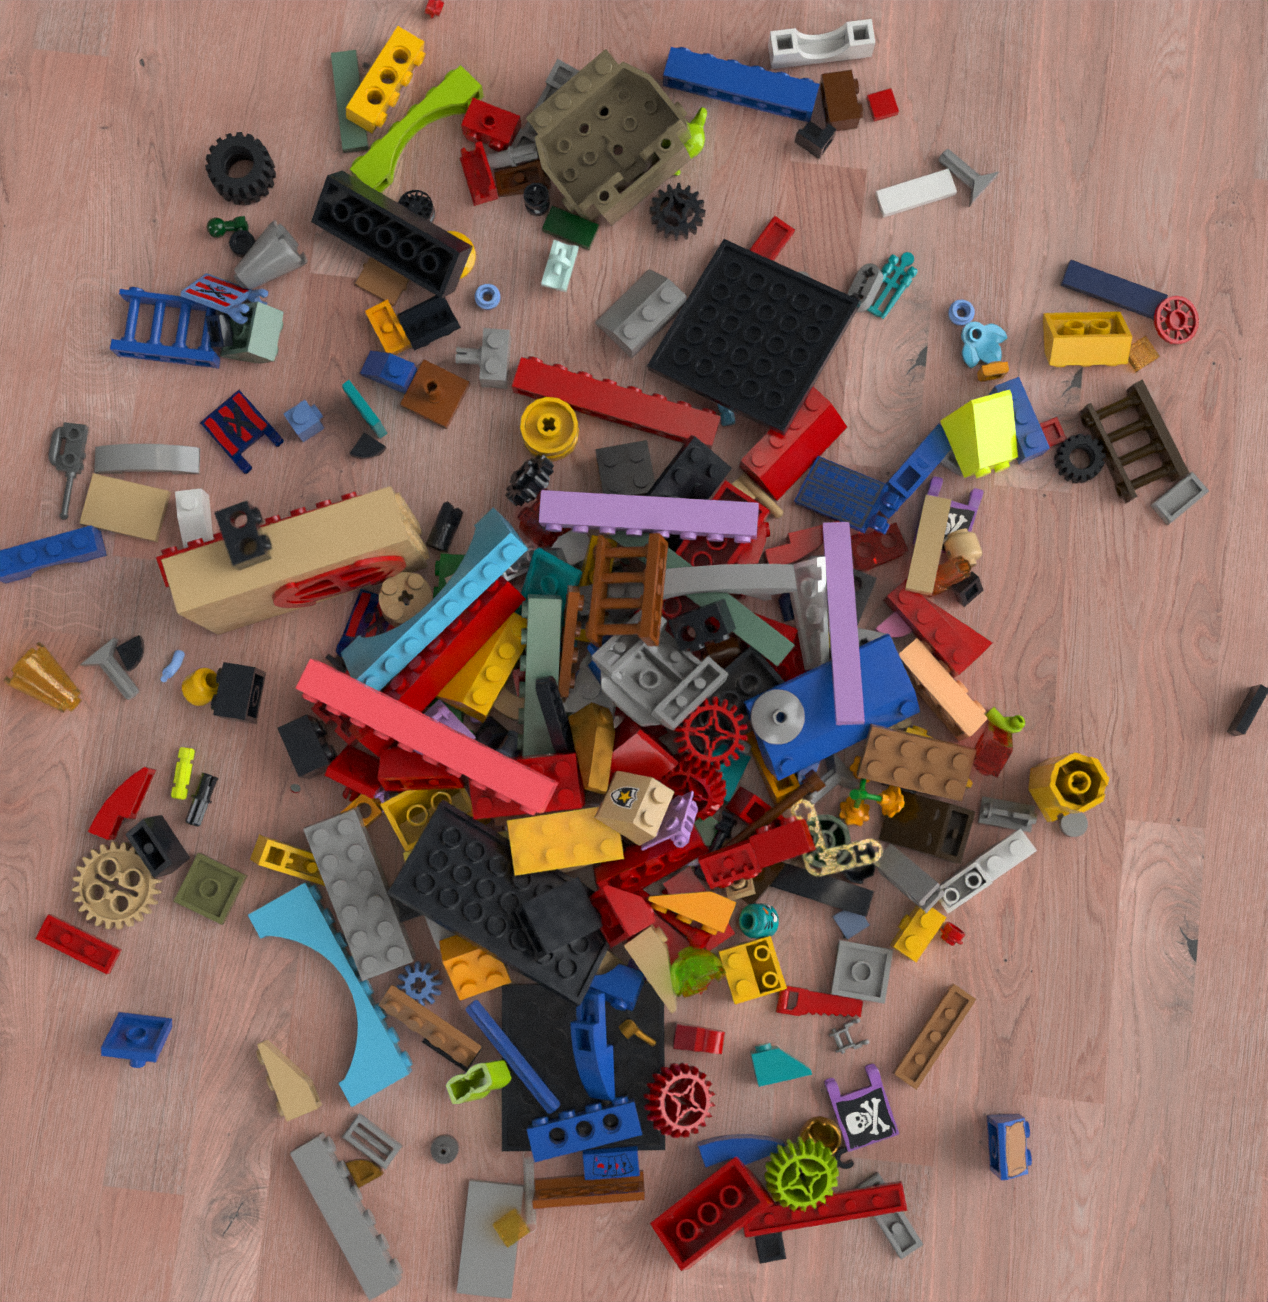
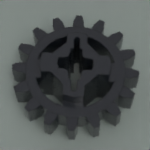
M677 183L676 189H672L671 185L668 184L667 192L659 189V198H652V205L654 206L650 207V214L654 216L651 217V224H658L656 232L659 233L664 230V238L666 239L672 234L675 241H678L679 235H683L686 240L688 239V232L697 234L696 226L702 227L703 225L702 217H705L706 210L701 208L704 207V200H697L699 192L690 193L691 186L689 185L684 190L681 189L680 183ZM666 201H668L667 207H664L663 210L660 211L662 205H663ZM674 206H675V208L678 210L679 213H682L681 218H680V215H678L676 211H673V210H674ZM695 213L693 219L689 223H687L688 217H691L692 214Z
M543 454L541 456L537 455L535 459L531 458L525 461L510 477L511 485L506 488L508 492L505 494L507 499L515 506L519 505L520 507L525 502L528 504L530 501L535 500L537 495L541 493V490H545L548 487L549 476L554 473L552 469L554 464Z

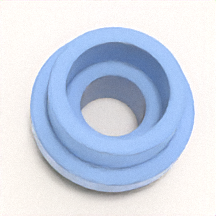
M483 284L477 288L474 297L476 304L480 308L491 310L499 304L500 292L497 287L492 284ZM486 294L492 295L490 301L483 300V297Z
M966 300L953 302L948 311L950 320L959 326H964L971 322L975 314L973 305ZM957 310H963L965 312V316H958Z

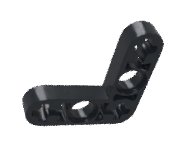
M553 676L537 678L535 684L536 693L553 748L557 753L571 751L575 748L568 720L569 716L566 715L556 680Z

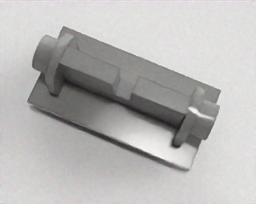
M982 796L978 823L1015 830L1021 828L1022 831L1031 832L1032 824L1036 823L1037 814L1034 813L1035 806Z

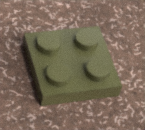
M197 853L174 902L223 925L248 875L205 854Z

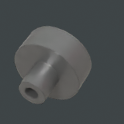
M447 1134L438 1136L431 1146V1155L440 1164L452 1162L459 1152L457 1140Z

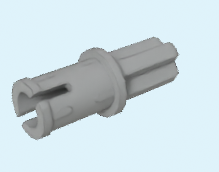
M532 143L516 148L509 146L508 150L490 153L487 155L490 169L495 170L509 165L516 167L518 163L537 159L539 154L536 144Z

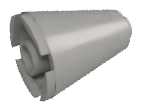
M274 220L234 268L236 273L234 278L242 288L253 289L304 266L308 260L304 252L300 255L297 252L299 244L283 225H277V221Z

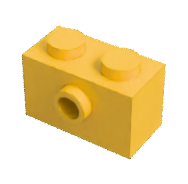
M916 905L910 915L906 914L898 925L900 930L889 945L911 961L917 962L947 917L934 908L925 913Z

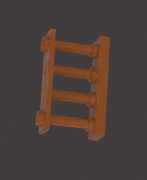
M649 533V542L645 546L612 547L611 543L603 535H598L597 545L594 546L593 550L595 568L589 622L585 625L586 637L596 647H602L603 635H638L647 646H659L668 542L660 533ZM646 557L647 559L646 569H643V572L609 573L611 558ZM608 584H644V593L638 598H607ZM640 608L642 611L641 621H638L637 624H604L606 609Z

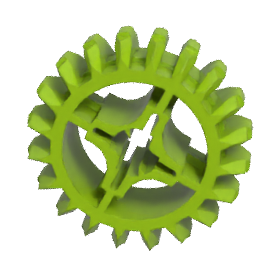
M798 1136L796 1143H792L787 1138V1146L783 1147L778 1144V1153L770 1152L771 1161L766 1162L765 1167L767 1171L764 1172V1178L767 1183L766 1187L771 1193L772 1198L775 1201H779L783 1208L789 1205L790 1209L794 1212L800 1206L801 1210L805 1212L807 1206L811 1205L816 1210V1203L818 1201L826 1203L825 1195L833 1196L832 1187L838 1186L836 1177L839 1176V1170L836 1167L837 1161L832 1156L831 1150L828 1147H824L822 1142L818 1140L814 1143L810 1137L803 1142V1139ZM799 1168L803 1172L804 1180L800 1176Z

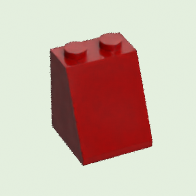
M627 715L615 728L608 785L616 771L652 777L658 781L675 768L679 762L664 743Z

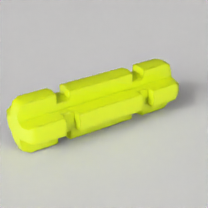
M180 747L178 758H180V762L176 763L173 783L176 784L175 787H172V798L181 800L187 798L188 789H186V785L190 783L193 766L190 762L194 760L195 750L192 748Z

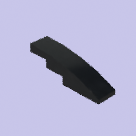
M785 862L783 863L786 866L770 885L771 887L865 917L868 915L875 892Z

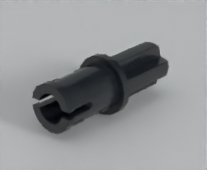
M203 772L195 795H191L193 800L185 819L187 824L196 827L201 825L208 804H212L210 799L219 779Z

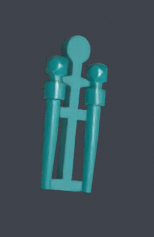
M905 252L901 256V265L899 267L895 266L899 258L893 254L889 257L888 263H885L882 267L883 281L888 285L874 306L871 305L867 309L868 312L876 317L885 319L904 290L912 283V278L917 275L918 270L911 266L914 262V255L910 252ZM911 266L906 273L904 271L905 267ZM894 269L896 273L894 274L892 279H889L887 276H889ZM902 275L903 278L901 279L899 285L896 283V281L899 278V276ZM893 287L896 289L884 311H879L878 308Z

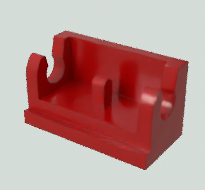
M482 141L475 143V149L472 151H467L463 147L460 151L462 157H459L474 206L498 199L496 186Z

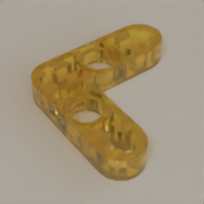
M800 799L792 805L791 817L796 816L797 820L803 819L801 815L797 816L795 813L799 809V804H804L805 808H810L811 812L807 814L808 822L814 820L815 826H808V828L815 831L818 835L815 848L820 846L822 848V853L817 852L819 860H824L825 865L821 867V872L817 873L816 869L810 868V863L814 862L812 854L806 856V853L802 854L805 868L810 875L821 877L875 863L882 857L883 847L875 839H864L826 849L813 803L806 799ZM867 843H870L872 847H877L878 852L874 853V858L870 859L869 855L859 856L862 862L856 863V853L852 848L853 846H858L857 851L865 850ZM840 850H847L851 854V862L846 866H842L836 861V855Z

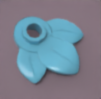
M976 321L967 323L961 332V338L964 342L962 349L964 362L970 368H973L980 360L987 364L993 361H1001L1002 352L999 344L1007 339L1006 332L996 324L983 325ZM973 330H976L978 333L977 339L972 336Z

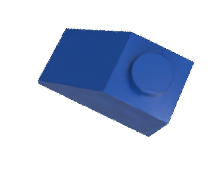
M370 351L360 375L405 394L417 373V369L414 363L391 353Z

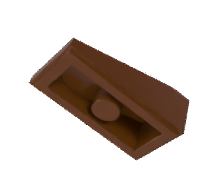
M540 160L494 172L499 198L523 194L529 184L536 182L545 185L547 189H551L550 178L542 169Z

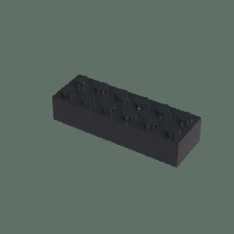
M344 171L327 175L311 220L315 225L440 298L455 292L473 248L470 244Z

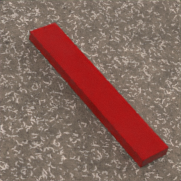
M902 1181L833 1192V1196L825 1195V1204L818 1201L816 1203V1210L809 1205L805 1212L801 1210L800 1206L793 1212L789 1205L783 1208L779 1201L775 1202L743 1227L745 1238L907 1211Z

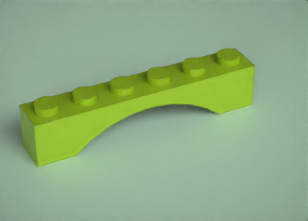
M461 65L455 70H450L445 75L444 81L437 87H432L427 92L425 99L419 104H414L408 110L407 115L400 122H395L382 139L375 140L370 150L364 156H359L354 160L350 168L352 176L382 193L393 183L394 171L399 156L412 137L425 126L438 119L466 114L472 98L481 100L484 97L482 85Z

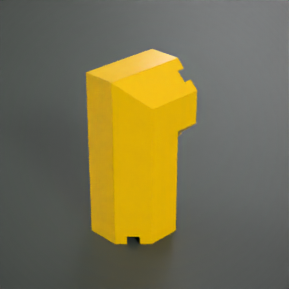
M1074 752L1048 758L1030 768L1028 790L1046 821L1053 822L1058 820L1057 815L1061 813L1064 816L1073 813H1083L1104 802V792L1106 786H1108L1109 777L1097 758L1087 757Z

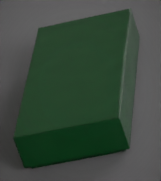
M555 206L551 207L542 227L543 232L587 250H590L599 230V224Z

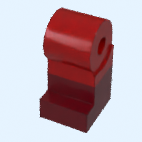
M676 1022L673 1049L722 1054L725 1032L713 1028Z

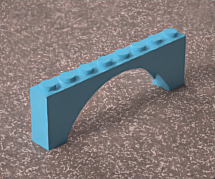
M494 507L474 525L476 529L473 539L461 564L444 588L428 605L411 619L388 632L366 638L359 635L341 652L352 678L380 691L528 550L512 525Z
M306 882L250 913L248 917L260 939L275 936L294 940L309 946L328 959L347 982L356 1006L358 1033L351 1066L345 1079L340 1081L339 1085L350 1106L353 1107L412 1072L410 1066L413 1065V1062L407 1051H401L397 1043L400 1041L396 1030L393 1027H388L384 1019L387 1017L385 1010L379 1007V1003L376 1004L371 996L374 993L368 980L362 981L353 956L350 957L345 948L348 946L346 938L342 932L337 933L332 924L335 922L331 911L328 908L324 909L320 902L322 895L315 884L311 886L310 882Z

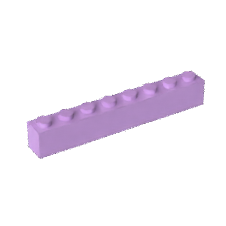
M541 490L539 523L546 527L545 530L552 532H561L562 528H572V532L588 533L589 529L599 530V534L615 535V531H626L627 536L641 537L642 532L660 533L663 538H669V534L680 535V539L696 540V536H707L708 541L721 542L725 537L734 538V542L751 543V539H757L759 503Z

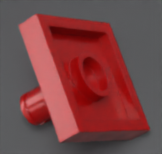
M347 745L332 761L324 775L345 785L342 796L344 799H347L349 794H351L349 799L351 802L358 798L360 793L373 799L382 789V785L377 779L380 760L350 745Z

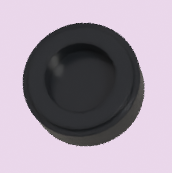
M239 230L231 235L229 246L236 256L243 258L256 240L250 232Z

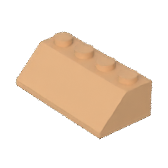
M916 638L898 653L915 692L958 741L970 737L988 719L984 714L986 712L984 707L978 701L970 699L966 694L968 692L967 688L959 680L955 681L949 675L951 671L943 661H937L931 654L933 650L924 640L920 642Z

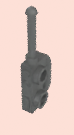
M64 422L63 427L56 428L51 436L48 459L53 466H56V470L66 472L65 477H67L61 514H59L62 520H66L69 517L68 510L73 480L76 478V474H81L82 470H84L83 460L86 458L85 448L89 427L83 424ZM62 438L66 439L64 454L59 455Z

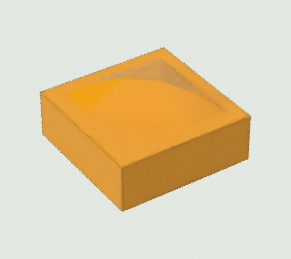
M993 361L982 365L977 372L978 381L984 382L1004 378L1009 371L1008 361Z

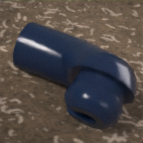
M790 592L781 593L778 604L784 622L795 620Z

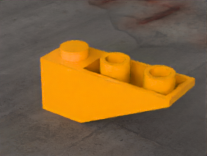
M711 891L654 895L648 898V901L653 902L651 905L653 909L665 914L667 909L678 913L677 919L691 924L692 920L702 923L701 929L713 935H716L718 931L724 933L737 903Z

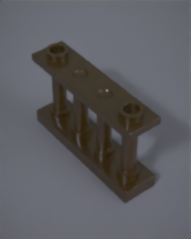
M1143 380L1130 386L1126 390L1128 393L1127 397L1097 411H1095L1092 403H1089L1080 411V419L1083 426L1089 429L1093 439L1096 438L1099 441L1097 444L1099 446L1102 445L1104 448L1102 450V453H1105L1106 456L1104 461L1116 483L1115 491L1121 499H1124L1125 504L1137 497L1135 490L1165 476L1170 477L1171 481L1175 482L1189 474ZM1129 407L1136 409L1139 415L1137 421L1106 434L1100 420ZM1140 430L1147 431L1151 439L1149 444L1121 457L1117 456L1112 443ZM1152 453L1159 455L1162 461L1161 467L1131 481L1129 480L1123 468L1124 466Z

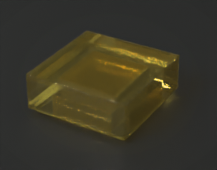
M1145 335L1131 344L1128 361L1133 369L1138 372L1160 356Z
M516 1207L492 1224L507 1248L531 1231Z

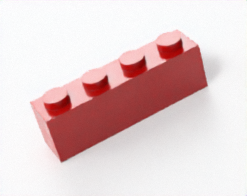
M906 578L883 601L904 620L920 642L924 640L933 650L931 654L938 661H943L951 671L949 674L955 678L978 659L993 642L925 598L921 593L906 591Z
M694 824L690 832L689 843L684 847H677L671 838L645 850H641L642 845H631L624 850V859L602 862L599 867L594 869L596 881L599 888L608 885L634 894L699 858V856L708 853L709 850Z

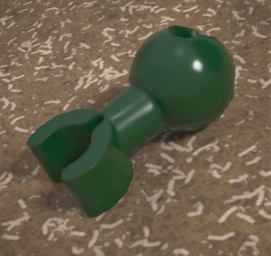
M245 216L235 217L230 221L214 217L207 222L206 227L207 232L214 238L223 237L228 231H249Z

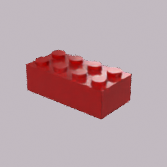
M576 750L562 753L510 757L558 782L544 812L579 809L586 804L583 779ZM469 778L473 819L529 814L520 809V803L512 799L510 803L503 801L495 796L497 791L489 787L486 790H482L470 783L472 779Z

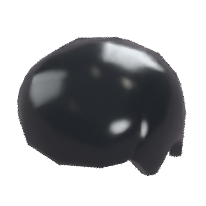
M853 841L851 842V849L847 857L838 865V868L850 882L863 884L865 879L874 876L875 866L873 862L877 858V853L870 844Z

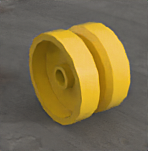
M544 397L535 400L527 406L521 416L520 429L525 447L533 456L536 457L543 454L553 462L564 459L573 452L578 443L579 428L576 414L568 403L559 398ZM547 428H554V429H555L554 431H551V430L549 429V430L546 432V429H547Z

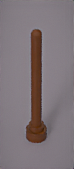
M812 769L804 775L806 778L802 780V785L720 849L745 841L749 837L756 835L755 829L767 826L809 792L811 794L815 791L819 792L826 785Z

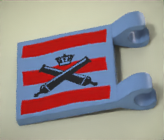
M208 273L181 291V297L227 313L239 324L248 321V317H244L240 313V311L242 313L249 311V307L246 304H241L248 299L251 303L258 301L267 305V302L262 301L259 296L262 298L268 296V291L265 289L251 290L242 288L240 285Z

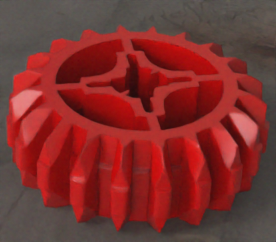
M714 696L711 699V705L708 704V699L706 698L701 703V707L698 706L681 722L683 723L682 727L677 726L673 730L682 733V737L674 738L675 743L683 741L684 746L677 749L678 753L687 750L689 753L684 757V760L688 762L694 757L693 767L698 768L701 761H703V770L706 771L710 768V762H713L715 770H720L719 761H722L728 767L730 766L728 756L738 760L739 756L734 750L744 751L745 747L738 744L739 740L745 741L748 739V736L740 735V730L747 729V725L739 726L737 721L744 718L743 714L734 717L733 713L737 710V707L734 705L727 710L728 700L726 699L718 706V697ZM709 711L703 727H690L692 720L699 713ZM717 712L728 720L732 732L722 730L719 727ZM711 725L714 732L724 736L713 737V741L710 742L707 735L697 731L709 730L708 726ZM689 735L699 737L702 740L704 755L694 749ZM719 740H731L728 748L723 753L712 757L715 744Z
M687 752L681 756L676 753L674 757L678 760L679 764L660 778L658 782L674 791L671 800L679 795L682 796L693 791L692 800L696 802L698 807L695 821L699 818L704 821L709 816L716 814L717 810L724 803L723 800L727 791L725 789L726 780L721 779L722 771H715L713 764L710 765L708 771L703 770V761H701L698 768L693 767L694 757L686 762L684 757L688 754Z
M681 1062L679 1065L671 1063L669 1068L661 1067V1075L657 1073L652 1074L655 1080L654 1084H646L651 1089L650 1094L646 1093L643 1095L646 1099H649V1103L643 1106L645 1110L650 1111L646 1118L654 1121L653 1128L660 1130L661 1134L665 1136L670 1135L672 1138L678 1139L680 1136L689 1138L690 1133L698 1134V1126H707L704 1121L705 1117H713L708 1112L709 1107L716 1106L713 1102H710V1098L715 1093L708 1090L713 1083L705 1080L707 1075L699 1071L698 1067L689 1066L688 1063ZM681 1079L679 1083H676L673 1089L668 1090L674 1082ZM673 1096H676L679 1099H681V1101L684 1102L686 1105L678 1102V1099L674 1098ZM690 1111V1113L684 1119H682L684 1114Z

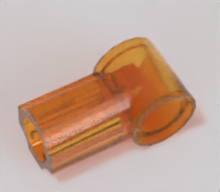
M961 555L941 565L938 564L932 596L928 595V598L949 590L951 585L970 577V570L972 568L969 561L965 560Z

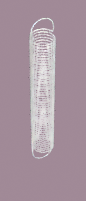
M524 1158L523 1161L526 1164L524 1165L526 1167L524 1168L526 1170L524 1174H527L524 1175L526 1177L524 1178V1186L526 1187L525 1191H527L525 1192L527 1194L525 1198H528L525 1199L527 1201L525 1202V1209L528 1215L526 1216L528 1218L526 1219V1224L532 1223L536 1225V1210L529 1208L532 1205L527 1204L532 1203V1201L528 1200L533 1199L528 1196H534L528 1193L534 1194L535 1177L533 1176L534 1159L527 1160Z

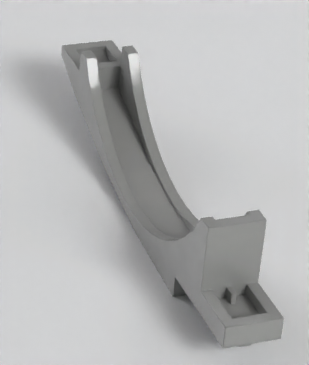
M723 564L666 569L663 600L681 595L707 592L736 593L752 596L763 601L771 600V595L797 591L794 566L792 564ZM608 584L607 598H638L644 593V584ZM593 585L579 587L580 595H584L583 611H579L581 616L590 614ZM606 609L605 612L609 613L613 624L622 623L629 615L639 609Z

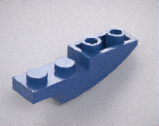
M939 423L885 483L889 487L887 492L899 495L898 500L902 504L915 492L952 449L945 431ZM881 505L879 509L888 519L896 512L884 505Z
M587 991L581 1005L576 1007L577 1020L570 1022L575 1062L588 1096L590 1098L613 1101L615 1100L613 1045H609L606 1042L605 993Z

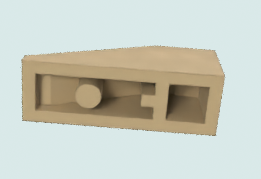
M652 924L626 941L624 947L672 1014L677 1009L668 946L665 943L668 938L659 926L655 929Z

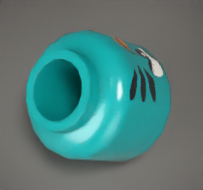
M748 904L740 913L739 925L743 934L751 939L773 936L778 929L779 916L774 907L769 904Z

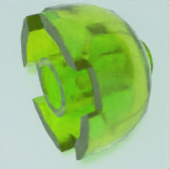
M684 948L678 953L679 957L670 968L672 987L677 997L683 995L684 998L695 996L708 990L706 985L715 978L719 983L726 976V971L719 958L711 951L703 948Z

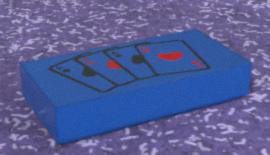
M637 1146L583 1150L585 1180L640 1176Z

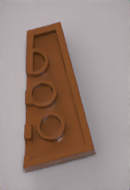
M572 585L567 586L564 610L565 627L562 628L561 633L562 652H559L558 689L561 697H568L569 689H574L575 673H571L572 663H577L578 647H574L575 637H580L581 621H577L578 611H583L584 595H580L578 586Z

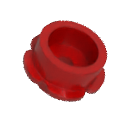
M429 0L424 13L430 15L431 19L434 18V15L440 16L444 1Z
M947 922L944 927L940 928V931L943 933L941 938L951 946H954L956 943L959 945L963 944L961 940L966 934L959 927L951 922Z

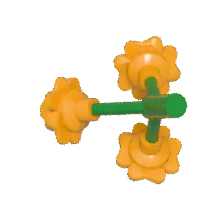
M855 756L854 763L850 765L853 776L861 779L859 789L851 790L850 797L846 798V802L840 803L841 812L839 817L845 819V824L848 826L856 825L860 827L863 825V821L866 822L870 819L868 814L870 806L864 804L865 799L875 800L882 807V814L888 815L891 818L904 807V796L901 794L900 787L889 785L886 790H883L878 795L867 793L865 785L870 780L857 776L861 760L860 756Z

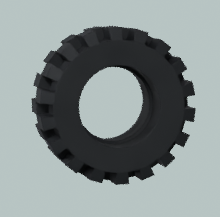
M236 132V136L228 133L225 134L226 139L218 138L216 140L218 144L216 146L211 145L209 148L211 154H207L205 159L208 163L205 165L206 171L209 174L208 177L217 192L226 201L230 202L232 200L236 205H240L241 201L245 205H251V200H255L256 203L261 201L260 196L264 195L266 197L269 194L267 189L268 187L273 188L275 183L272 179L276 178L275 165L266 147L258 138L254 139L253 135L248 133L246 137H244L242 132ZM241 160L254 162L252 170L246 176L241 178L228 176L230 168L236 162Z

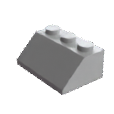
M649 269L595 324L632 359L680 312L687 296L667 277Z

